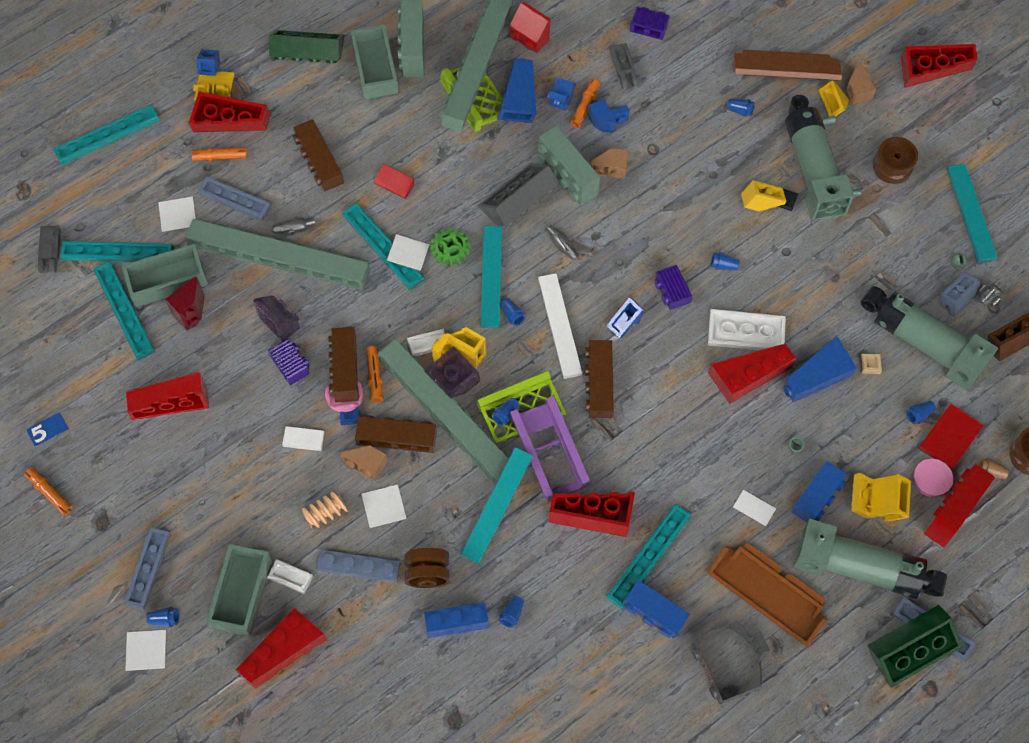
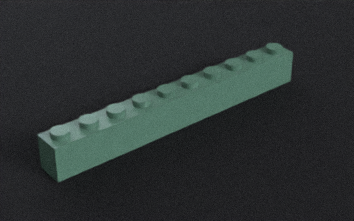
M514 0L487 1L488 7L485 6L483 9V19L480 18L477 24L478 31L473 33V43L468 45L466 52L468 55L463 57L461 63L463 67L458 69L456 75L457 82L453 81L452 94L447 95L445 102L447 106L446 108L442 107L440 113L442 126L462 132Z
M193 219L185 236L187 244H195L197 249L359 290H364L370 273L369 263L363 259L356 260L343 254L336 255L327 250L320 251L310 246H300L291 241L284 242L274 237L268 238L258 233H248L239 228L232 229L222 224L216 225L202 219Z
M395 339L379 351V361L496 486L510 458L507 452L503 449L500 450L496 446V441L483 432L484 429L478 422H473L469 412L466 409L462 410L458 406V401L455 397L449 396L445 392V387L433 379L434 377L428 369L424 370L419 359L416 356L412 357L408 353V348L403 343L400 344Z

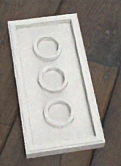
M710 309L708 345L760 351L784 344L786 316Z

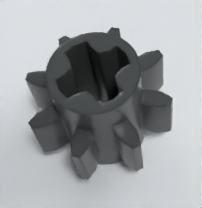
M993 283L990 286L985 284L979 290L982 293L979 298L987 306L992 304L997 306L1003 300L1000 297L1003 292Z

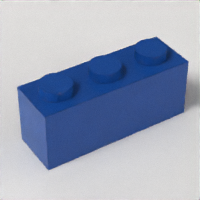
M826 461L796 502L791 512L806 523L809 518L820 521L825 513L822 511L825 505L829 507L836 498L833 496L835 491L840 492L846 484L844 478L847 474Z
M640 580L634 583L622 602L628 612L638 614L642 617L643 622L649 626H656L660 629L659 632L668 638H674L678 635L690 615Z
M485 602L424 612L428 638L489 628Z

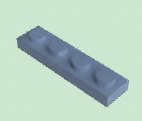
M209 177L205 178L198 189L199 195L261 221L264 220L271 208L270 203Z
M155 528L149 529L123 603L125 606L145 610L171 535L170 532Z
M321 550L317 571L397 583L401 563L394 560Z
M903 597L892 615L900 621L907 623L926 611ZM957 632L963 647L951 654L965 662L976 643Z

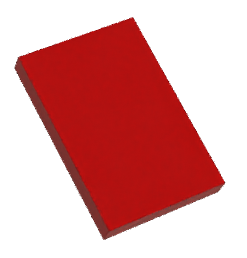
M950 404L921 443L919 449L933 459L944 462L952 471L984 425L953 404Z

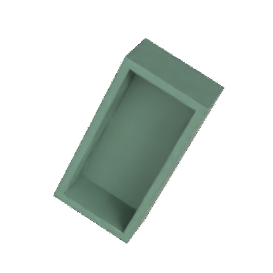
M401 0V6H398L399 70H403V77L424 76V16L422 0Z
M385 24L350 30L364 100L399 94Z
M555 126L539 136V161L542 164L549 165L554 176L559 180L561 187L570 193L571 199L580 206H583L597 197L600 176L559 128Z
M195 244L122 265L129 294L135 307L169 297L195 276L198 278L201 287L208 286Z
M229 544L207 619V624L211 629L251 637L272 562L269 552Z

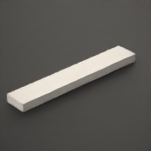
M557 274L538 277V282L563 379L582 376Z

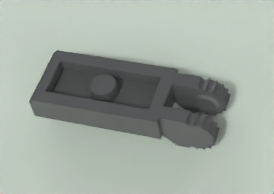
M627 43L609 46L622 88H627L626 76H630L633 87L638 86L636 70Z
M59 225L40 226L39 273L45 272L46 262L50 263L49 269L51 273L57 270L61 235Z

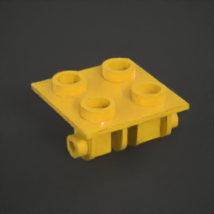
M218 71L216 76L199 75L197 84L193 86V91H195L194 100H196L198 92L230 98L235 73Z

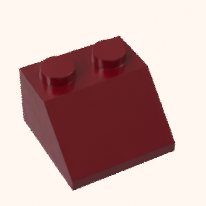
M195 276L165 300L173 317L186 331L195 327L202 319L205 295L198 278Z

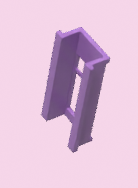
M549 397L546 399V404L520 414L518 409L511 411V417L526 453L533 456L531 465L545 498L551 501L553 494H569L585 488L586 483L590 482L555 397ZM553 426L559 440H554L552 443L534 449L528 435ZM561 443L577 482L551 491L535 452L553 445L557 446Z

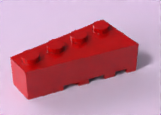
M976 44L905 46L901 55L904 88L972 70L978 60Z
M198 92L188 123L193 133L266 131L271 114L267 105Z
M784 343L713 363L710 365L708 374L730 404L793 368L796 357Z
M200 372L142 388H135L126 392L127 412L132 420L209 408L207 386Z
M974 464L971 470L965 469L960 476L963 479L962 482L958 480L951 489L954 493L947 494L942 501L945 505L943 507L939 505L933 513L935 519L924 532L926 536L943 548L959 530L996 478L977 464Z
M610 492V494L590 493V495H580L579 493L553 494L548 522L627 537L635 492H628V494H618V492Z
M293 608L237 667L236 671L255 689L276 675L278 671L286 666L288 667L296 659L306 655L314 647L327 641L323 632L297 609Z

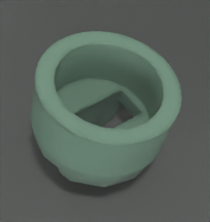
M957 253L951 259V265L955 269H962L967 263V257L963 253Z
M793 437L790 439L789 449L792 452L800 453L804 449L805 443L802 438ZM794 442L796 445L800 446L801 448H800V449L796 448L795 446L792 445V443Z

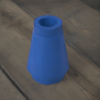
M729 99L727 109L745 117L752 116L755 103L751 102L750 99Z
M714 252L711 267H714L715 270L737 271L740 260L722 252Z
M510 298L501 302V306L510 324L518 326L524 322L525 312L511 301Z
M510 398L493 410L492 419L500 426L508 424L512 418L510 412L517 410L520 406L518 401Z
M929 400L910 406L906 411V416L911 423L920 424L936 410V405L933 401Z
M513 596L499 614V622L508 628H513L514 625H517L524 600L518 596Z
M168 607L148 612L146 617L148 625L173 627L179 623L178 609Z

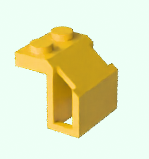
M467 327L455 333L443 334L432 345L434 366L441 369L449 356L453 355L477 369L487 355L486 338Z
M862 473L854 474L851 511L864 518L885 517L884 521L888 522L909 518L911 480L900 474L871 479Z

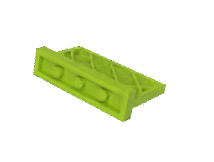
M448 68L442 70L440 82L448 94H452L451 86L453 81L457 82L454 76L457 75L459 68L451 71ZM486 73L482 82H485L488 86L487 88L480 86L478 90L485 92L484 97L476 95L475 100L482 102L481 106L473 104L466 120L474 133L480 131L481 126L498 120L499 112L494 110L496 106H501L503 99ZM487 93L494 95L496 100L486 98ZM488 103L494 106L491 110L484 108L483 104ZM480 113L490 114V117L483 119Z
M549 371L477 400V407L481 411L491 436L497 444L519 434L516 428L511 427L512 419L509 426L506 424L501 426L508 429L506 435L497 438L495 429L498 424L488 417L486 411L498 408V406L510 398H520L518 401L519 405L533 409L535 408L534 405L537 398L546 401L547 398L539 395V392L542 388L549 386L551 390L550 397H555L562 416L566 415V411L551 381ZM529 394L535 397L532 406L521 402L523 396Z

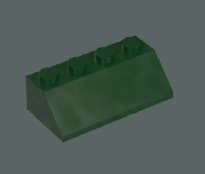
M275 30L269 35V56H274V59L284 60L285 57H289L293 61H302L303 58L309 59V62L326 60V63H336L342 57L345 35Z
M940 605L933 607L867 645L874 662L891 688L963 647L952 618Z

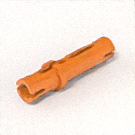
M591 79L586 91L582 93V100L570 121L573 127H581L588 112V105L595 101V95L601 85L598 80Z
M208 147V149L191 151L193 153L192 161L209 160V162H213V160L247 159L246 147L224 149Z
M369 346L366 348L369 371L368 386L371 389V401L378 403L384 400L378 347ZM372 360H374L375 370H373Z
M34 467L26 470L27 473H24V476L34 485L37 492L40 491L63 516L71 512L70 509H73V506L51 486L50 481L46 477L44 478Z

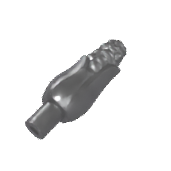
M302 217L285 220L283 223L274 225L271 231L274 234L303 232L307 227L314 226L315 220L314 218L305 220Z
M553 225L549 226L547 231L552 235V242L569 258L576 260L578 253L567 236L562 231H557Z

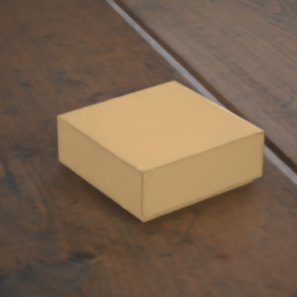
M861 354V373L881 374V354Z

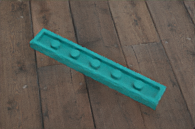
M151 104L53 148L61 165L152 125L160 121Z
M966 164L948 166L947 172L977 262L994 261L997 259V254Z
M357 203L342 212V216L409 291L424 281V277L418 270L387 261L393 244L392 241Z
M484 226L481 328H499L502 226Z
M63 241L60 258L61 260L135 262L172 251L174 246L173 244Z
M109 261L93 268L137 360L155 353L111 262Z
M516 447L514 448L461 553L462 556L480 564L533 459L532 455Z
M675 504L606 596V599L623 610L625 606L622 602L637 580L644 582L692 515Z

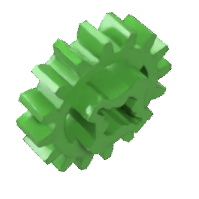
M449 227L447 232L441 229V234L435 233V239H431L432 245H430L432 257H436L437 263L443 261V266L450 263V267H453L455 262L457 265H460V260L466 261V256L470 255L469 237H465L463 231L458 233L457 228L451 231Z

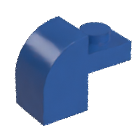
M557 78L553 91H550L548 98H550L549 105L567 110L576 83Z
M605 99L588 105V117L591 123L602 132H615L616 124H623L629 119L630 110L627 105L610 110Z

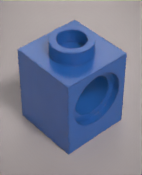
M201 49L197 57L198 75L216 76L220 68L219 50Z

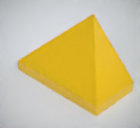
M830 81L818 90L829 117H836L846 110L849 99L835 81Z

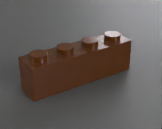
M312 119L293 127L295 133L292 135L296 145L301 146V155L304 159L307 158L310 172L315 173L314 179L318 187L322 186L325 192L344 184L342 172L314 120Z
M1029 313L988 334V342L998 347L994 357L999 361L1029 345Z
M355 327L332 328V336H328L329 347H332V352H329V363H332V367L329 368V377L333 379V384H329L330 395H334L335 403L358 401Z
M589 340V347H585V358H589V364H585V376H589V382L585 383V393H589V400H586V411H589V418H613L612 340Z
M370 415L358 416L355 441L356 445L359 446L370 445L378 448L434 453L437 429L436 424L428 421L418 423L409 419L398 421L390 417L379 419Z

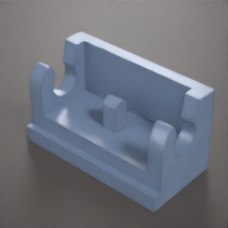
M964 272L941 294L942 307L945 308L948 305L951 309L950 314L955 317L978 294L980 281Z

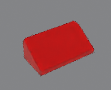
M386 164L381 166L374 181V184L406 199L415 186L413 178Z

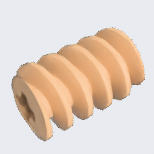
M333 491L330 492L331 499L326 495L323 496L324 503L319 499L316 500L317 507L312 503L309 504L310 511L302 508L303 515L312 530V525L320 528L319 521L327 524L326 517L334 520V512L341 516V508L345 512L348 511L339 494L336 495Z

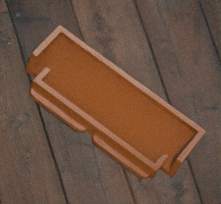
M743 49L742 53H734L733 72L735 74L831 80L842 79L839 59H831L828 54Z
M745 543L743 546H739L736 552L726 546L707 574L808 647L828 620L820 614L824 608V597L794 575L782 576L780 574L782 571L781 566L751 544Z

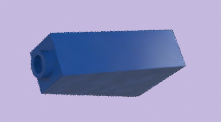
M516 58L509 74L498 113V120L532 123L537 114L533 60Z
M836 337L787 378L784 392L787 397L791 398L792 402L798 401L852 377L857 367L840 339Z

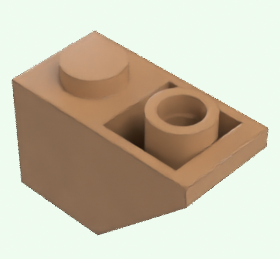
M862 62L857 64L845 91L852 106L872 100L876 91L875 84L871 82L868 70L864 68Z
M610 148L591 160L590 165L599 176L625 178L629 150Z
M370 445L341 453L343 465L350 470L356 469L366 479L376 480L388 463L387 455Z

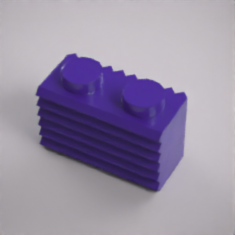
M638 6L631 21L630 32L663 40L670 15Z
M677 265L657 271L654 284L657 290L660 289L663 294L661 297L664 305H668L669 309L672 310L691 303L692 294Z
M286 339L268 350L271 359L289 385L309 375L308 367L310 365L305 357L301 358L299 356L300 350L295 342L291 344L289 339Z

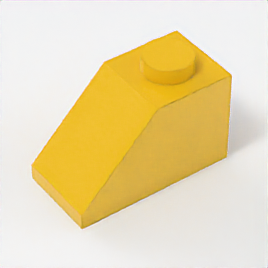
M754 180L741 193L744 208L759 212L786 203L783 188Z

